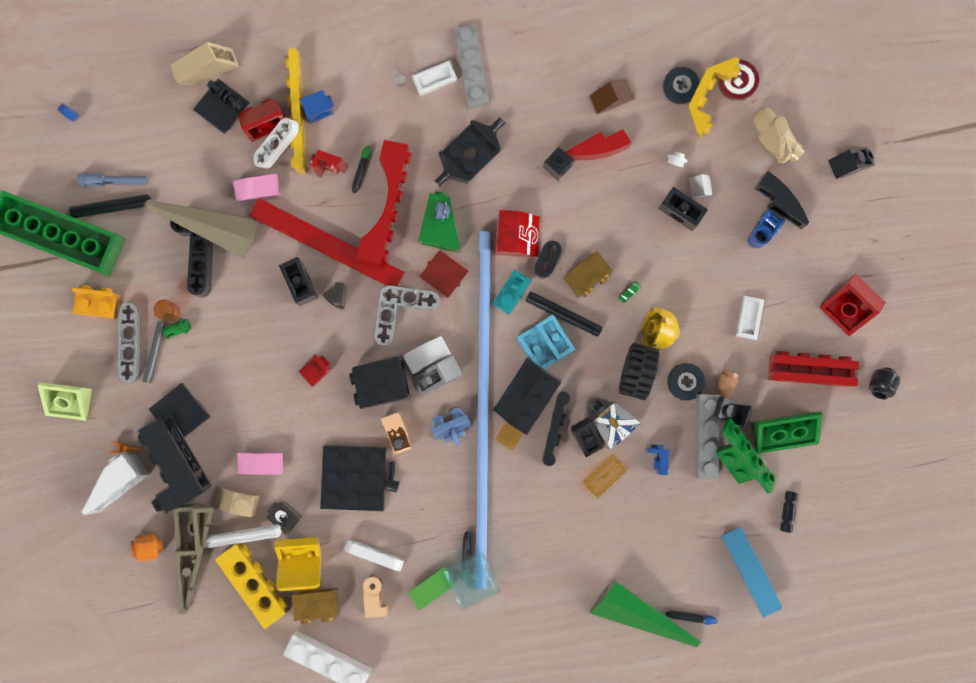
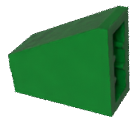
M436 191L435 194L429 193L418 239L419 244L460 253L450 197H447L446 193ZM446 201V206H450L449 217L440 221V219L434 218L437 202L444 203Z

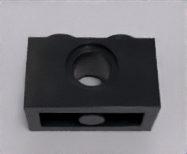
M672 187L658 208L691 231L698 226L708 211L707 208L675 187Z
M299 257L278 265L297 305L302 306L319 298L303 261Z

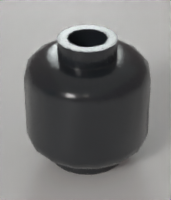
M884 367L883 369H877L870 379L869 390L878 399L886 400L894 397L900 384V377L892 368Z

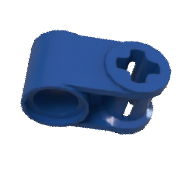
M768 208L749 234V245L756 249L762 248L779 231L786 220L784 218L780 219L771 212L772 209ZM756 233L763 236V242L756 239Z

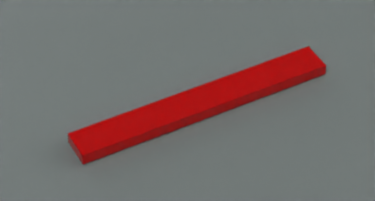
M258 198L249 215L251 218L385 286H398L405 274L404 271L385 262L382 268L358 263L356 259L357 247Z

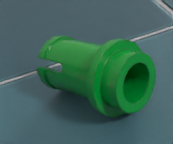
M181 318L179 322L163 327V333L167 339L182 333L188 334L192 330L187 318Z

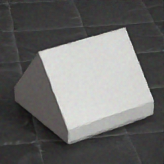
M701 174L689 178L692 199L713 196L709 175Z

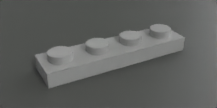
M475 25L455 28V35L468 107L475 108L489 105Z
M697 394V479H719V457L716 451L719 447L720 420L713 417L720 397L718 394Z

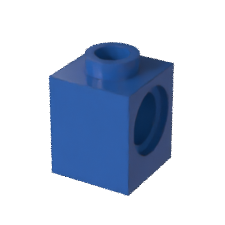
M323 90L300 99L310 123L333 115L331 109L334 107L330 95H325Z

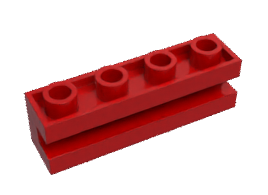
M776 351V354L769 356L768 381L856 387L858 386V378H855V370L859 369V361H852V357L839 356V359H831V355L819 354L818 358L810 357L809 353H797V356H789V352Z

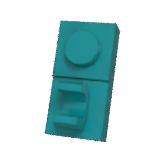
M514 269L492 305L510 315L532 280Z

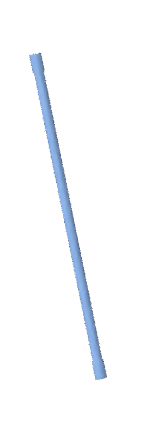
M481 231L479 232L480 285L475 588H487L491 232Z

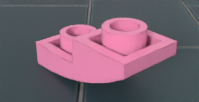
M277 174L233 181L236 201L239 202L280 195Z
M282 452L237 453L238 474L270 475L283 473Z

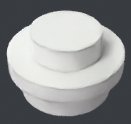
M673 151L672 155H667L669 158L667 163L683 167L684 163L688 161L684 159V154Z

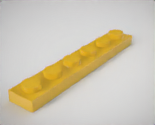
M288 48V56H285L286 68H289L290 75L286 76L287 87L290 88L291 96L287 97L288 107L292 111V116H289V119L295 120L299 125L298 134L290 143L291 148H294V156H291V166L295 168L298 174H307L303 105L300 100L302 98L300 54L297 48Z

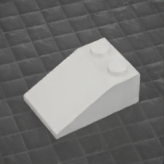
M118 454L109 460L110 464L104 468L82 510L83 515L101 512L150 475L136 454Z

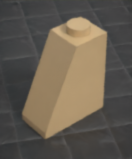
M205 42L170 65L177 84L190 87L239 67L232 48L210 42Z

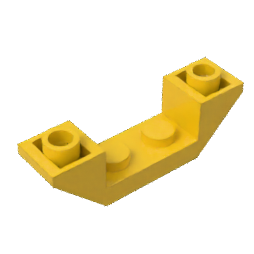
M737 57L708 67L689 104V111L698 137L701 139L704 134H709L713 123H711V116L699 111V108H704L708 99L705 96L708 90L712 91L717 79L715 77L729 83L733 77L737 78L741 70V66H739L740 59Z

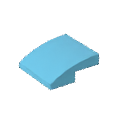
M554 315L541 321L516 338L527 357L544 369L575 350Z

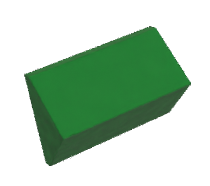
M809 412L751 422L757 454L819 444L822 413Z

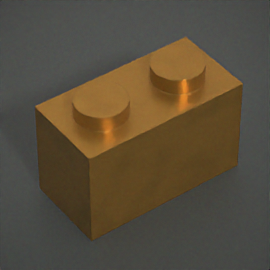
M596 251L567 273L563 280L578 298L582 295L587 297L594 291V285L598 282L602 285L611 278L609 274L612 272V268L600 253Z
M338 588L295 592L292 595L294 621H300V624L312 623L313 619H321L322 622L333 621L334 617L340 614Z

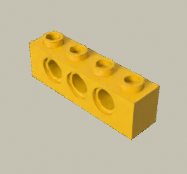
M237 543L216 558L215 561L265 630L289 611L287 608L288 603L283 596L279 597L276 593V586L272 580L266 579L262 572L264 570L257 561H253L250 556V549L245 544ZM239 561L246 565L245 572L238 570L237 564ZM251 579H255L258 582V589L251 588ZM263 596H267L271 600L270 606L263 605Z

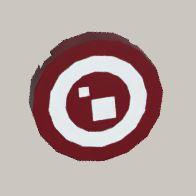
M740 59L739 66H741V70L737 78L733 77L730 83L718 78V88L730 100H746L758 88L760 81L759 73L755 66L748 61Z

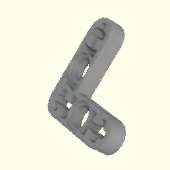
M391 285L384 286L379 293L374 331L375 341L382 346L392 342L397 306L432 310L439 305L440 298L438 294L430 290ZM391 289L393 294H398V290H402L400 294L401 302H396L398 298L391 297L390 301H387L386 297L383 296V292ZM410 291L415 294V301L413 303H406L404 301V294ZM418 293H423L421 297L428 298L429 294H432V298L436 299L435 303L433 302L431 306H428L426 301H421V305H417L419 301ZM387 309L392 312V318L389 321H383L380 318L383 310ZM379 323L383 325L391 324V328L386 327V334L389 335V338H386L384 342L378 337V334H382L383 327H378Z

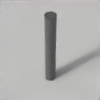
M157 321L142 382L151 384L163 337V327H165L166 323Z

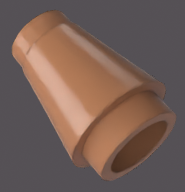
M723 369L722 373L719 374L717 394L720 397L728 399L731 397L740 381L738 379L739 373Z

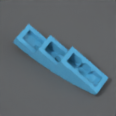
M741 527L723 535L721 538L762 617L764 618L781 610L782 606Z

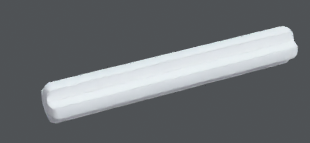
M276 524L207 535L204 548L276 538L280 536L281 529Z

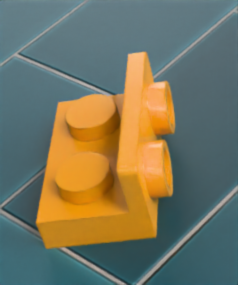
M79 285V288L72 287L71 292L75 293L73 314L116 319L120 295L112 293L113 289L100 287V290L97 291L92 290V286Z

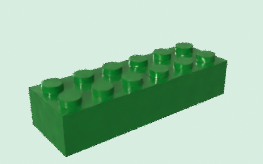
M1 190L0 235L110 277L125 238Z

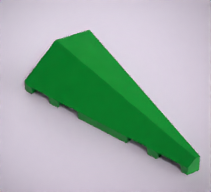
M615 579L590 611L592 615L687 645L698 647L701 644V641Z

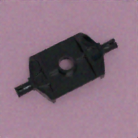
M499 117L491 126L471 120L470 125L443 151L440 150L438 152L444 170L434 180L435 183L440 187L448 178H453L461 183L468 184L501 152L496 131L505 124L504 120ZM467 149H473L476 155L468 159L464 156V152Z

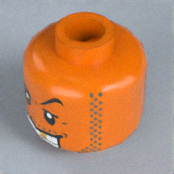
M154 532L137 534L134 540L131 541L132 558L136 557L138 562L156 560L159 552L163 551L162 539H157V535Z

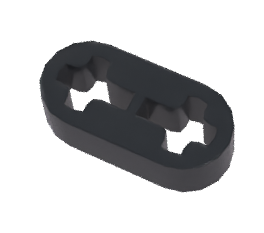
M552 240L545 243L535 264L534 272L541 279L550 277L560 257L562 249L557 241ZM553 245L558 253H553L550 259L547 258L549 250L546 248H551ZM545 261L549 262L547 265L549 272L541 274L538 266H543Z

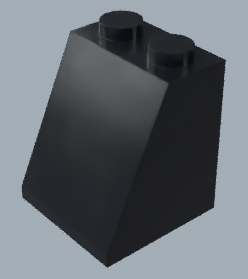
M400 356L352 367V373H349L351 385H355L356 393L353 394L355 405H359L360 409L411 399L403 358Z

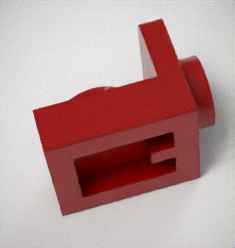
M315 354L312 356L313 359L298 371L311 387H314L332 371L328 367L331 365L330 362L323 355L319 357V355Z

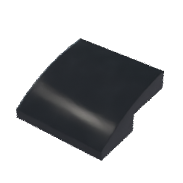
M184 383L179 384L149 408V411L156 420L170 413L184 438L211 417Z

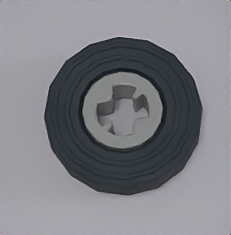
M677 67L665 76L663 92L672 103L686 104L691 102L700 84V79L692 69ZM681 81L684 82V83H685V84H684V87H685L686 89H684V88H682V90L678 89V86H679V85L677 84V82H678L679 84L681 83Z
M683 363L670 371L667 385L674 397L689 401L697 398V394H702L705 388V377L697 366ZM684 376H687V379L692 381L691 384H688L689 388L681 384Z

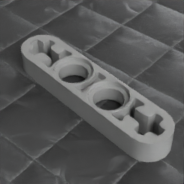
M130 302L120 306L118 317L117 374L120 381L124 383H134L140 375L141 312L136 304ZM129 307L134 310V313L130 314V321H134V324L125 323V320L129 321V315L125 314ZM128 327L134 329V335L131 338H126L124 335V331ZM131 347L134 350V355L131 359H126L124 351ZM124 362H134V365H129V371L133 372V376H129V380L127 376H124V373L128 372V365H124Z

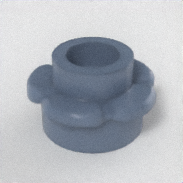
M446 201L444 203L437 202L434 218L440 219V221L449 217L450 206H446Z

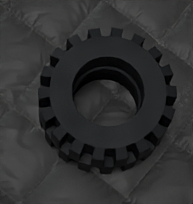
M633 343L629 347L619 382L620 394L646 400L655 380L660 357L659 349Z

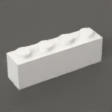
M299 631L293 634L283 654L337 683H366L372 671V668Z

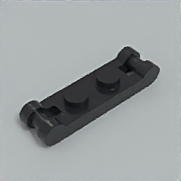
M561 392L556 397L542 461L546 466H553L556 462L553 452L555 446L559 447L561 434H558L559 426H564L566 414L563 413L564 405L570 401V395L567 392Z

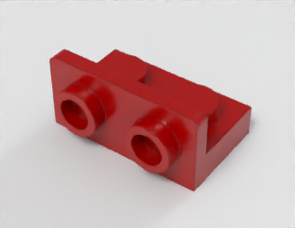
M317 149L316 154L312 155L309 163L310 169L321 178L325 168L334 174L339 172L345 174L348 167L342 158Z

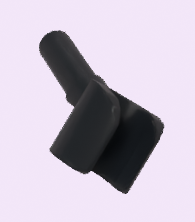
M390 462V473L386 487L389 491L397 492L400 482L394 480L395 462Z

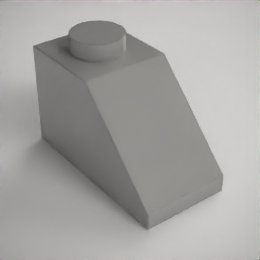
M452 356L434 364L412 378L421 397L463 374Z

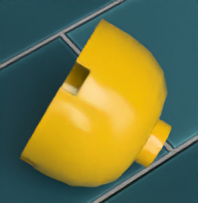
M653 307L654 311H648L643 320L641 332H645V339L641 338L645 346L662 350L670 347L680 335V328L677 318L672 312Z

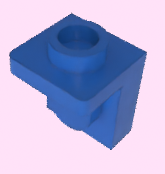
M651 444V448H646L645 452L658 453V457H654V470H657L658 475H668L669 450L664 449V445Z

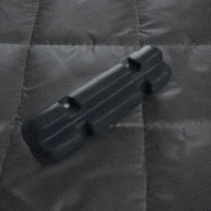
M785 492L784 499L786 503L783 505V522H781L780 526L782 532H793L794 525L792 521L795 519V501L798 498V493Z

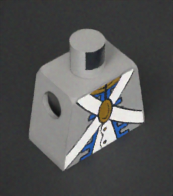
M598 398L590 405L591 409L598 415L592 422L609 450L615 448L641 424L640 421L616 402H612L606 407Z

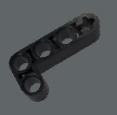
M170 221L172 230L181 236H190L187 289L192 295L200 298L206 297L211 292L214 243L186 228L179 230V224ZM201 242H205V248L202 251H198V245ZM200 262H204L203 270L198 272L197 265ZM200 284L203 285L202 288L196 290V286H200Z

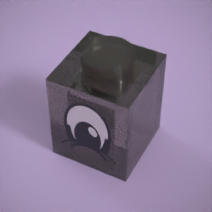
M283 500L279 503L275 502L269 508L268 512L270 514L267 516V519L274 525H279L281 531L286 535L290 533L303 516Z

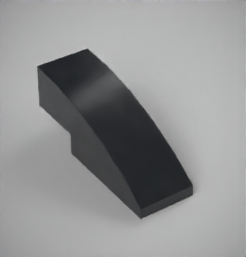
M767 171L754 189L771 200L767 206L795 226L803 229L808 225L809 220L798 199L780 179Z

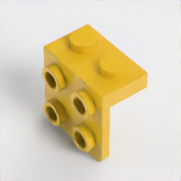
M318 537L275 540L274 548L278 557L277 590L318 588L320 586L321 548Z

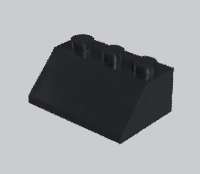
M526 358L493 410L508 424L527 435L562 383V380L529 358Z

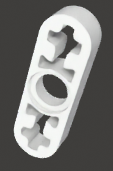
M289 118L280 120L255 152L254 163L256 166L265 169L273 166L298 134L299 125L295 120ZM278 138L279 145L274 149V141Z
M347 539L343 549L347 553L397 571H401L404 560L397 556Z

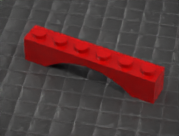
M389 140L383 141L379 160L387 178V202L378 222L360 240L356 257L358 263L382 268L383 263L388 261L389 250H387L388 242L392 243L394 231L391 228L398 218L396 206L397 203L402 201L403 191H400L401 185L406 183L407 172L405 167L406 164H410L412 152H409L408 144Z

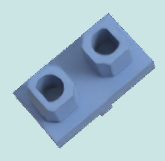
M459 407L451 410L450 414L453 420L445 423L442 415L432 418L433 428L431 430L437 441L444 438L446 443L454 440L455 444L458 445L460 444L458 438L465 435L464 429L472 427L467 415H464Z

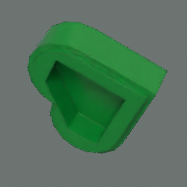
M633 281L618 299L622 303L627 302L641 288V285L637 281Z

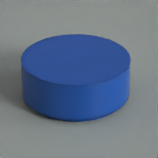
M61 103L58 107V111L73 122L80 116L64 103Z

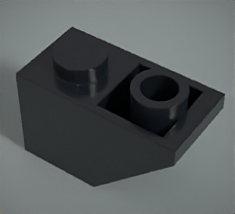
M868 147L850 149L828 160L836 179L844 178L875 166L873 161L874 155Z

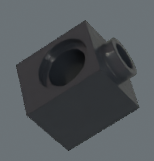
M557 147L544 161L543 168L559 181L572 167L574 160L561 148Z

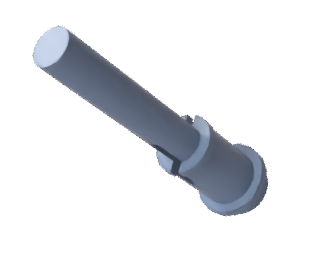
M86 171L79 173L77 177L78 185L83 188H87V186L105 187L106 184H147L146 177L105 176V173L88 174Z

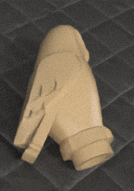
M768 107L761 108L753 116L754 126L759 133L758 139L766 150L774 154L778 163H786L788 160L794 163L804 154L805 150L802 148V144L797 142L788 127L787 120L783 116L777 117Z

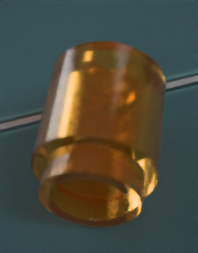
M162 299L155 304L154 314L160 320L173 322L178 319L180 308L176 303Z

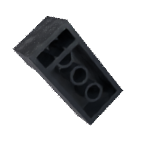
M170 413L137 430L139 441L150 452V460L154 465L157 464L161 471V479L164 483L169 484V486L155 495L156 498L151 501L157 513L164 511L167 514L203 494L212 486Z

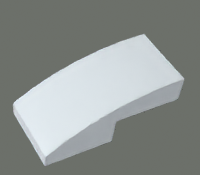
M442 336L408 352L402 358L411 375L429 368L431 364L448 358L451 353Z

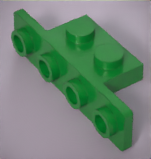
M731 418L726 419L722 428V434L730 444L718 447L716 451L717 456L738 484L757 479L766 493H771L776 482L774 474L770 472L763 459L756 453L751 443L742 434L739 426Z

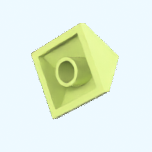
M39 382L38 389L45 416L87 420L92 389Z

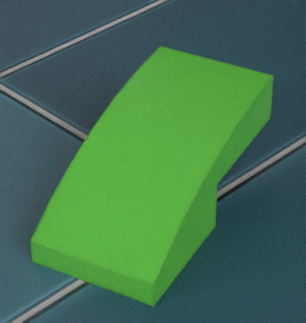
M442 567L407 592L418 610H421L456 585L446 568Z

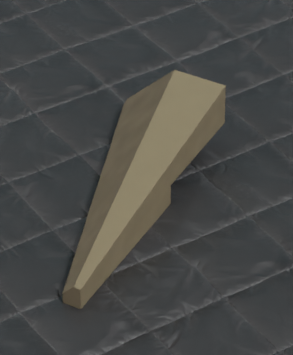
M147 200L144 204L150 210L243 259L254 241L258 223L255 219Z
M200 503L183 504L173 510L176 537L174 557L179 614H187L214 511L213 506Z

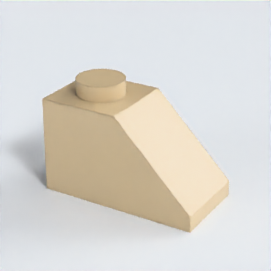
M218 487L214 508L230 514L253 517L256 516L260 495Z

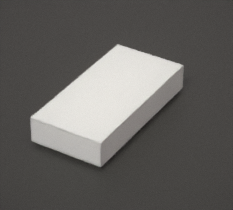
M450 61L412 75L419 96L457 82Z
M742 296L735 337L757 340L764 299Z

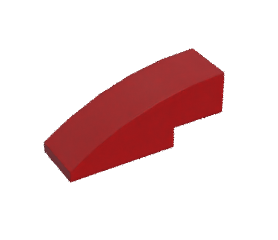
M624 129L607 138L604 137L602 132H599L568 149L565 153L574 161L595 160L618 154L628 149L632 142Z

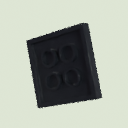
M323 446L320 509L384 511L387 448Z

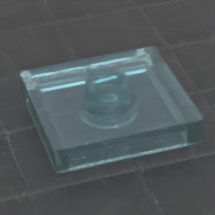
M483 552L444 570L461 610L501 592Z

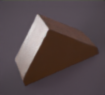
M627 80L610 81L589 95L597 115L635 99Z

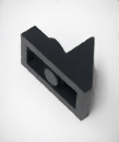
M719 397L713 417L723 422L731 418L739 426L740 430L746 431L752 407L740 405L726 397Z
M590 417L571 426V432L585 457L604 448Z

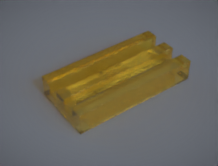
M613 454L583 484L598 499L628 469ZM614 461L616 464L591 486L589 483ZM619 467L621 470L596 492L595 489Z

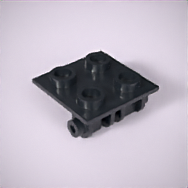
M217 78L216 81L210 80L207 83L208 91L193 110L225 134L237 120L238 114L242 113L250 102Z

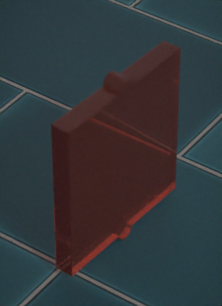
M439 250L434 258L427 262L428 266L419 277L449 298L454 290L460 287V282L469 271Z

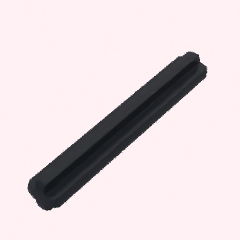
M148 194L72 206L69 208V214L73 218L145 207L144 204L147 200H151V197Z
M532 291L526 297V302L596 337L602 331V326Z

